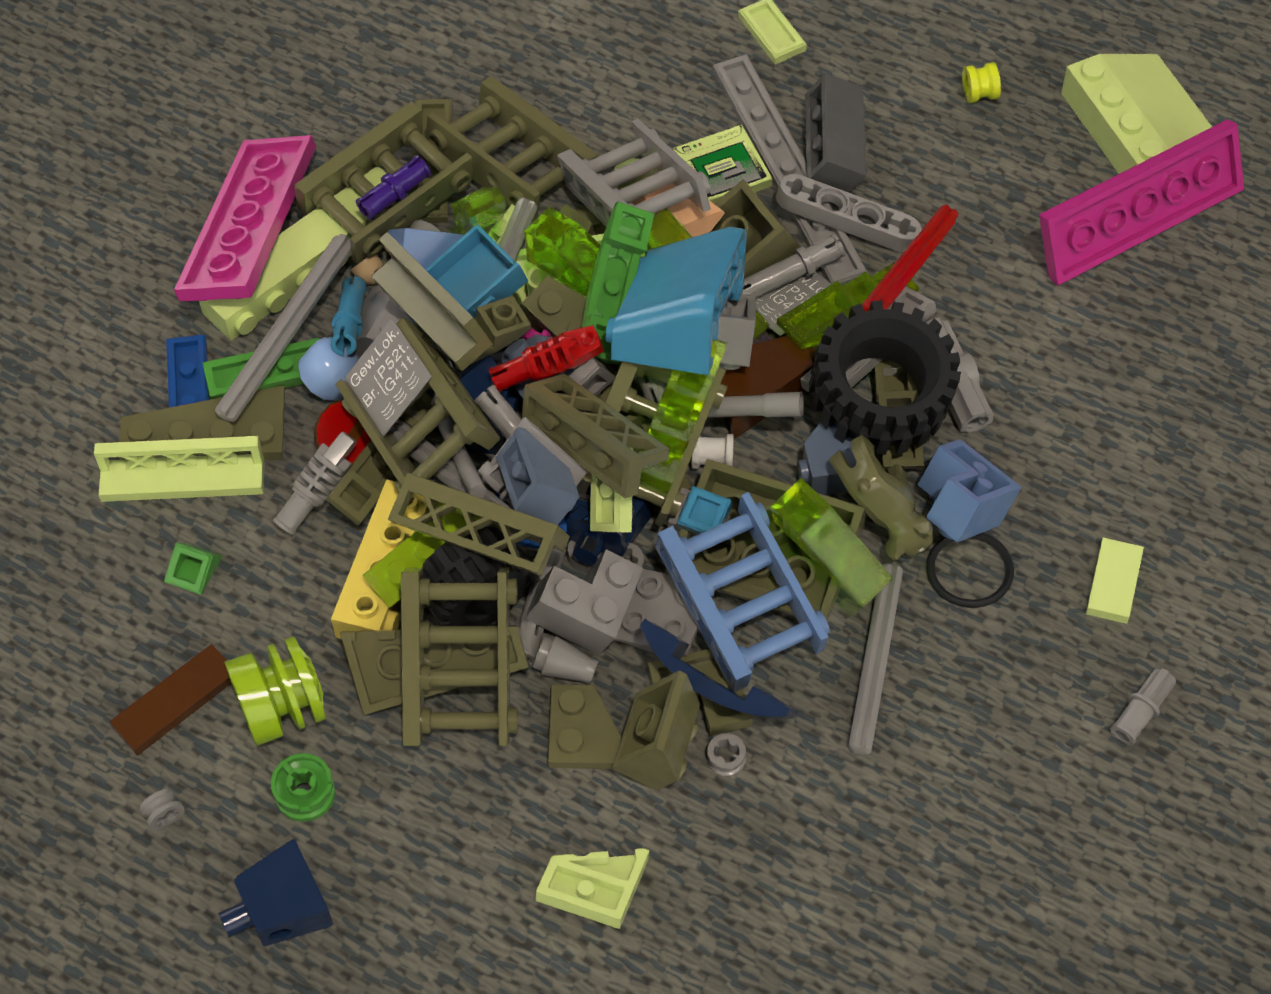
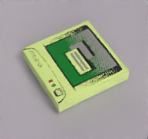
M742 125L673 148V151L697 172L701 171L704 173L711 189L707 197L713 204L742 179L755 192L772 186L773 178Z

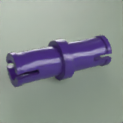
M416 155L393 174L386 173L381 177L380 184L361 198L356 199L355 202L358 209L368 220L374 219L377 214L395 201L398 203L407 197L406 193L424 179L429 178L431 171L422 158L420 159Z

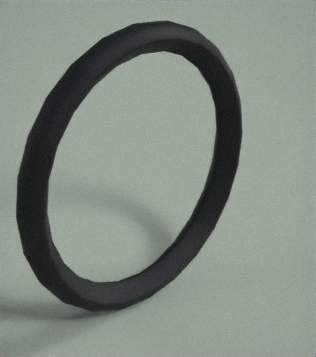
M985 533L968 538L986 542L994 547L1001 555L1006 571L1002 585L990 596L974 600L963 599L946 591L936 577L935 560L943 547L955 541L944 536L932 547L926 563L928 580L937 594L951 604L966 608L985 607L1001 599L1010 589L1014 579L1012 557L1003 544Z

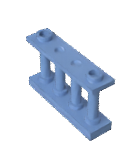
M749 492L741 495L738 506L740 516L689 539L685 536L679 538L674 526L658 532L655 547L733 692L749 685L752 674L751 670L754 669L753 664L806 639L809 640L815 653H820L824 651L828 640L827 634L830 633L824 615L821 611H814L768 528L770 520L764 506L760 502L755 504ZM749 531L759 552L711 574L698 573L692 562L695 559V554ZM767 566L769 567L779 588L727 612L724 609H717L712 599L715 590ZM788 602L799 622L798 625L748 648H745L743 645L737 646L731 635L734 632L733 627Z

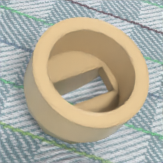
M376 254L373 257L365 258L353 267L351 272L354 276L362 278L366 285H374L376 282L371 276L383 266V262Z

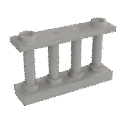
M639 119L631 121L636 140L590 161L586 158L581 159L571 149L557 155L567 188L605 226L608 224L613 207L617 201L655 214L689 198L703 212L711 210L707 197L711 189L704 173L701 171L697 172L660 139L654 128L649 129ZM640 154L643 156V158L606 175L600 173ZM654 169L659 171L621 190L615 188ZM673 184L676 186L635 206L630 203L667 185Z

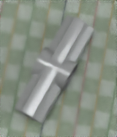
M935 318L942 325L939 333L940 338L950 334L954 341L951 353L958 352L960 357V364L957 371L961 372L960 382L949 409L960 432L971 433L981 430L992 423L994 414L979 386L980 378L975 360L969 353H963L949 322Z

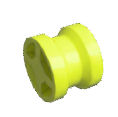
M995 62L986 63L982 68H975L972 65L964 66L962 82L968 103L978 102L983 97H987L990 100L999 99L1001 82Z

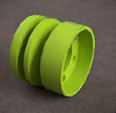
M294 636L284 639L289 656L286 660L281 661L274 643L267 646L270 666L261 668L252 652L224 662L256 747L283 737L281 716L289 714L299 730L304 729L306 726L300 711L304 707L308 706L315 724L326 720L323 708L324 694L310 657L301 649Z

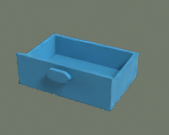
M478 224L425 269L473 318L476 317L477 307L512 296L529 281L521 266Z

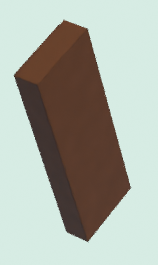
M210 644L110 720L111 727L138 756L232 684L224 663L227 660Z

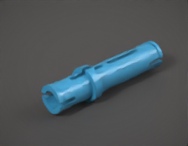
M354 276L353 284H351V277L344 279L338 312L334 314L331 326H333L331 348L336 354L343 356L346 346H348V355L355 351L357 337L360 336L363 330L361 313L367 285L358 276Z

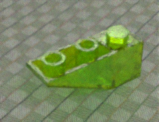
M549 206L524 231L527 261L587 297L600 244L580 224Z
M802 478L771 506L773 522L862 608L893 579L836 511Z

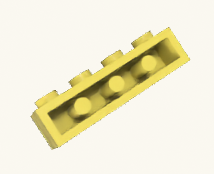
M386 479L331 617L333 630L337 638L342 639L340 635L342 631L394 630L399 627L400 613L397 611L401 604V599L389 608L362 576L415 532L388 520L399 494L395 486L396 481ZM414 499L409 502L404 516L414 520L430 511L427 504Z

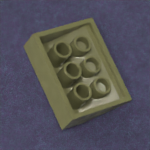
M707 459L697 487L732 500L733 505L725 522L740 516L738 506L742 494L749 492L755 504L760 502L764 506L770 520L768 528L812 608L814 611H821L827 621L866 523L865 507ZM681 528L679 538L685 536L689 539L697 534ZM746 531L695 554V559L692 562L699 574L704 572L708 575L759 552V549L749 531ZM767 566L716 591L751 601L779 588ZM666 569V571H665L666 575H669V576H670L668 570ZM788 602L774 608L775 610L794 615Z

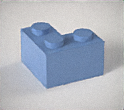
M961 439L940 445L937 448L918 483V486L929 494V498L934 502L926 518L938 527V531L943 536L955 540L957 543L1000 526L1022 488Z

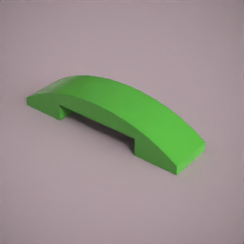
M619 201L613 207L601 241L589 285L582 321V328L591 325L595 327L603 345L604 351L594 358L616 366L620 364V361L611 360L612 343L606 342L607 324L610 318H616L636 276L640 256L647 249L655 215L654 213Z

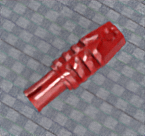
M591 325L558 334L557 337H551L547 341L538 342L535 346H528L522 351V356L498 366L490 367L489 372L491 376L493 375L491 377L492 381L500 393L507 388L530 379L534 382L540 381L547 377H553L557 373L566 372L567 369L576 368L602 353L604 349L595 327Z

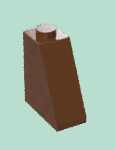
M802 333L752 344L749 367L740 366L739 369H725L721 384L728 387L724 397L804 391L801 385V378L813 367L816 357L814 348L807 347ZM713 362L710 371L716 372L719 367L717 363ZM735 416L724 418L730 434H734L735 438L744 434L766 417Z

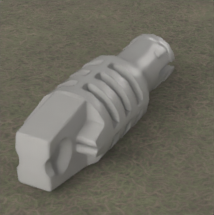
M341 432L330 447L322 443L294 481L292 490L295 492L272 521L286 532L295 535L296 530L312 508L324 504L333 488L351 467L352 464L346 458L357 444V441L347 433Z

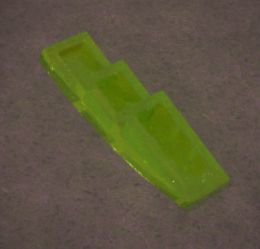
M485 186L451 204L454 226L457 233L465 235L476 224L483 229L504 217L505 198L498 186L494 189L492 186L489 188Z
M893 262L873 276L864 272L845 285H842L837 280L777 318L776 324L801 349L820 344L828 326L832 328L834 318L842 312L848 318L851 307L862 304L895 263ZM911 279L906 286L918 292L919 286Z
M720 339L712 340L711 357H713V365L709 375L672 370L647 432L670 449L669 457L666 461L642 468L641 482L669 493L727 347V342Z

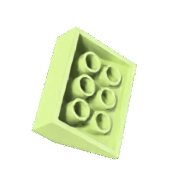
M1097 54L1066 67L1061 94L1119 174L1212 127L1158 54Z

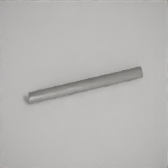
M448 415L437 425L444 441L454 432V423ZM464 445L452 459L469 494L484 498L486 488Z

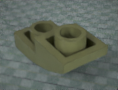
M513 295L476 308V317L474 319L493 345L471 364L503 349L531 329V323ZM451 361L454 368L458 370L459 368Z

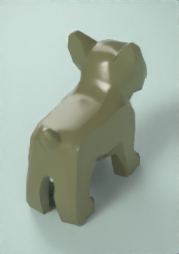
M863 435L850 441L852 452L856 459L855 467L851 468L844 453L838 450L830 458V462L853 499L859 506L865 507V512L876 524L887 529L889 538L886 542V553L892 560H897L902 554L913 557L927 551L933 541L932 525L926 518V515L919 514L915 510L916 500L907 481V472L901 466L895 464L888 469L889 473H887L874 455L873 444Z

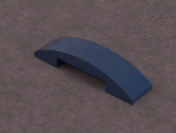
M647 619L642 621L640 628L658 658L672 673L679 670L686 673L694 691L720 705L750 715L774 719H793L798 711L761 688L753 686L744 699L681 660L690 644Z

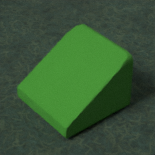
M176 543L164 582L202 595L223 555L188 543Z

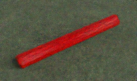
M948 205L940 206L862 303L865 312L869 310L871 301L882 300L883 309L890 307L954 226L958 217L956 209H951Z

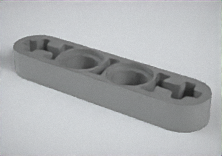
M788 174L784 176L776 192L777 203L789 212L895 251L904 252L921 231L920 223L908 214L802 175ZM791 191L798 193V195L792 194ZM810 197L815 198L814 202L809 201ZM822 202H832L839 207V210H828L822 205ZM867 215L875 221V224H865L857 216ZM899 231H904L906 234L903 235Z

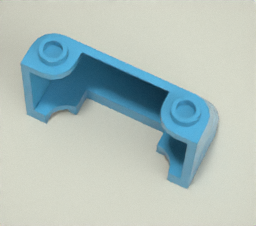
M726 227L650 249L645 257L640 256L636 276L616 318H610L607 324L606 342L612 343L611 360L709 375L713 365V357H711L712 340H717L721 313L727 299L739 301L743 293L747 241L746 229Z

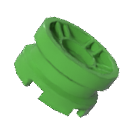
M306 753L291 755L282 760L273 771L271 778L272 794L281 813L289 819L299 822L313 821L326 814L333 805L336 794L331 771L325 761L316 755ZM302 783H307L310 786L308 791L296 788Z

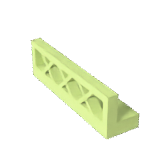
M258 436L95 443L94 456L100 469L99 498L101 502L263 494L264 456ZM251 451V454H236L233 452ZM203 453L207 456H195L193 454ZM152 455H163L167 458H155ZM108 457H122L125 460H109Z

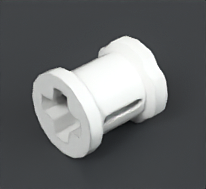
M727 434L725 438L700 436L692 454V469H699L700 465H705L707 459L733 467L734 434Z

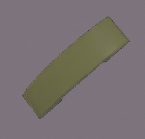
M424 393L397 421H403L409 427H412L433 407L431 404L433 398ZM372 440L365 446L349 470L326 498L329 503L357 525L362 522L378 501L386 479L392 480L395 477Z

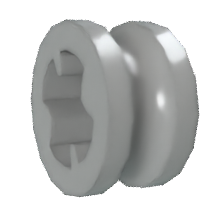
M730 733L715 736L707 748V763L710 769L721 776H732L743 769L746 762V746L738 736ZM728 747L730 753H738V755H733V761L730 763H725L723 757H716L715 754L720 755V748Z
M163 789L155 792L145 799L139 808L142 817L148 819L147 824L152 831H161L179 820L184 814V806L181 802L176 801L177 796L172 789Z

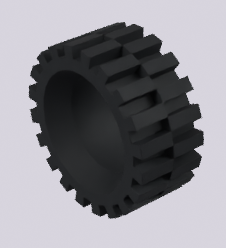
M882 300L871 301L869 310L866 312L862 304L851 307L848 318L843 312L834 318L832 328L828 326L823 333L809 381V393H813L811 405L814 412L823 410L819 421L824 428L827 429L834 424L837 427L834 437L844 443L848 436L855 439L863 435L875 445L876 455H886L889 446L893 445L896 454L905 453L908 451L911 441L918 448L926 443L929 433L934 436L947 415L957 391L961 372L957 371L960 364L959 353H951L954 345L953 339L950 334L941 338L939 336L942 325L936 319L926 324L922 321L925 312L916 307L912 315L902 312L904 303L893 301L891 310L883 309ZM867 358H882L893 361L906 369L913 377L918 389V398L902 407H886L871 403L852 390L847 381L845 371L855 362Z

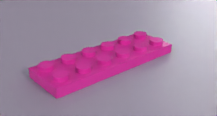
M1227 119L1039 214L1049 278L1055 284L1060 285L1244 190L1238 124Z
M312 135L243 140L174 288L179 302L252 297L294 200V185L303 179L316 149Z

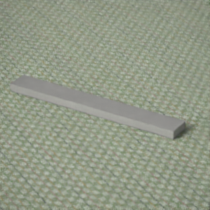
M747 54L714 64L713 73L773 178L772 181L776 189H778L781 179L788 174H798L807 177V162ZM791 191L792 194L798 195V193ZM810 197L809 201L814 202L815 198ZM822 202L826 209L833 211L829 202ZM789 212L808 247L830 237L832 234H836L839 238V241L836 242L837 244L842 243L845 256L820 267L827 281L841 289L868 279V272L846 232Z

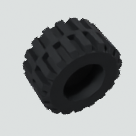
M485 526L477 530L482 544L486 546L505 539L501 530L491 526ZM471 534L464 537L473 541ZM447 542L437 548L422 564L423 579H430L431 583H497V572L499 569L509 567V578H517V602L524 595L531 581V572ZM508 547L501 550L503 552L511 554ZM431 600L430 605H426L440 626H487L498 620V600Z

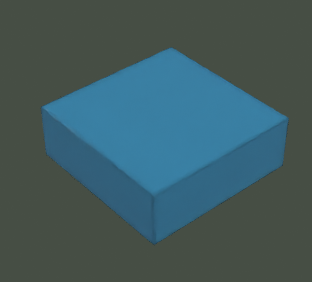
M693 486L677 525L679 528L697 535L726 521L733 505L732 500Z

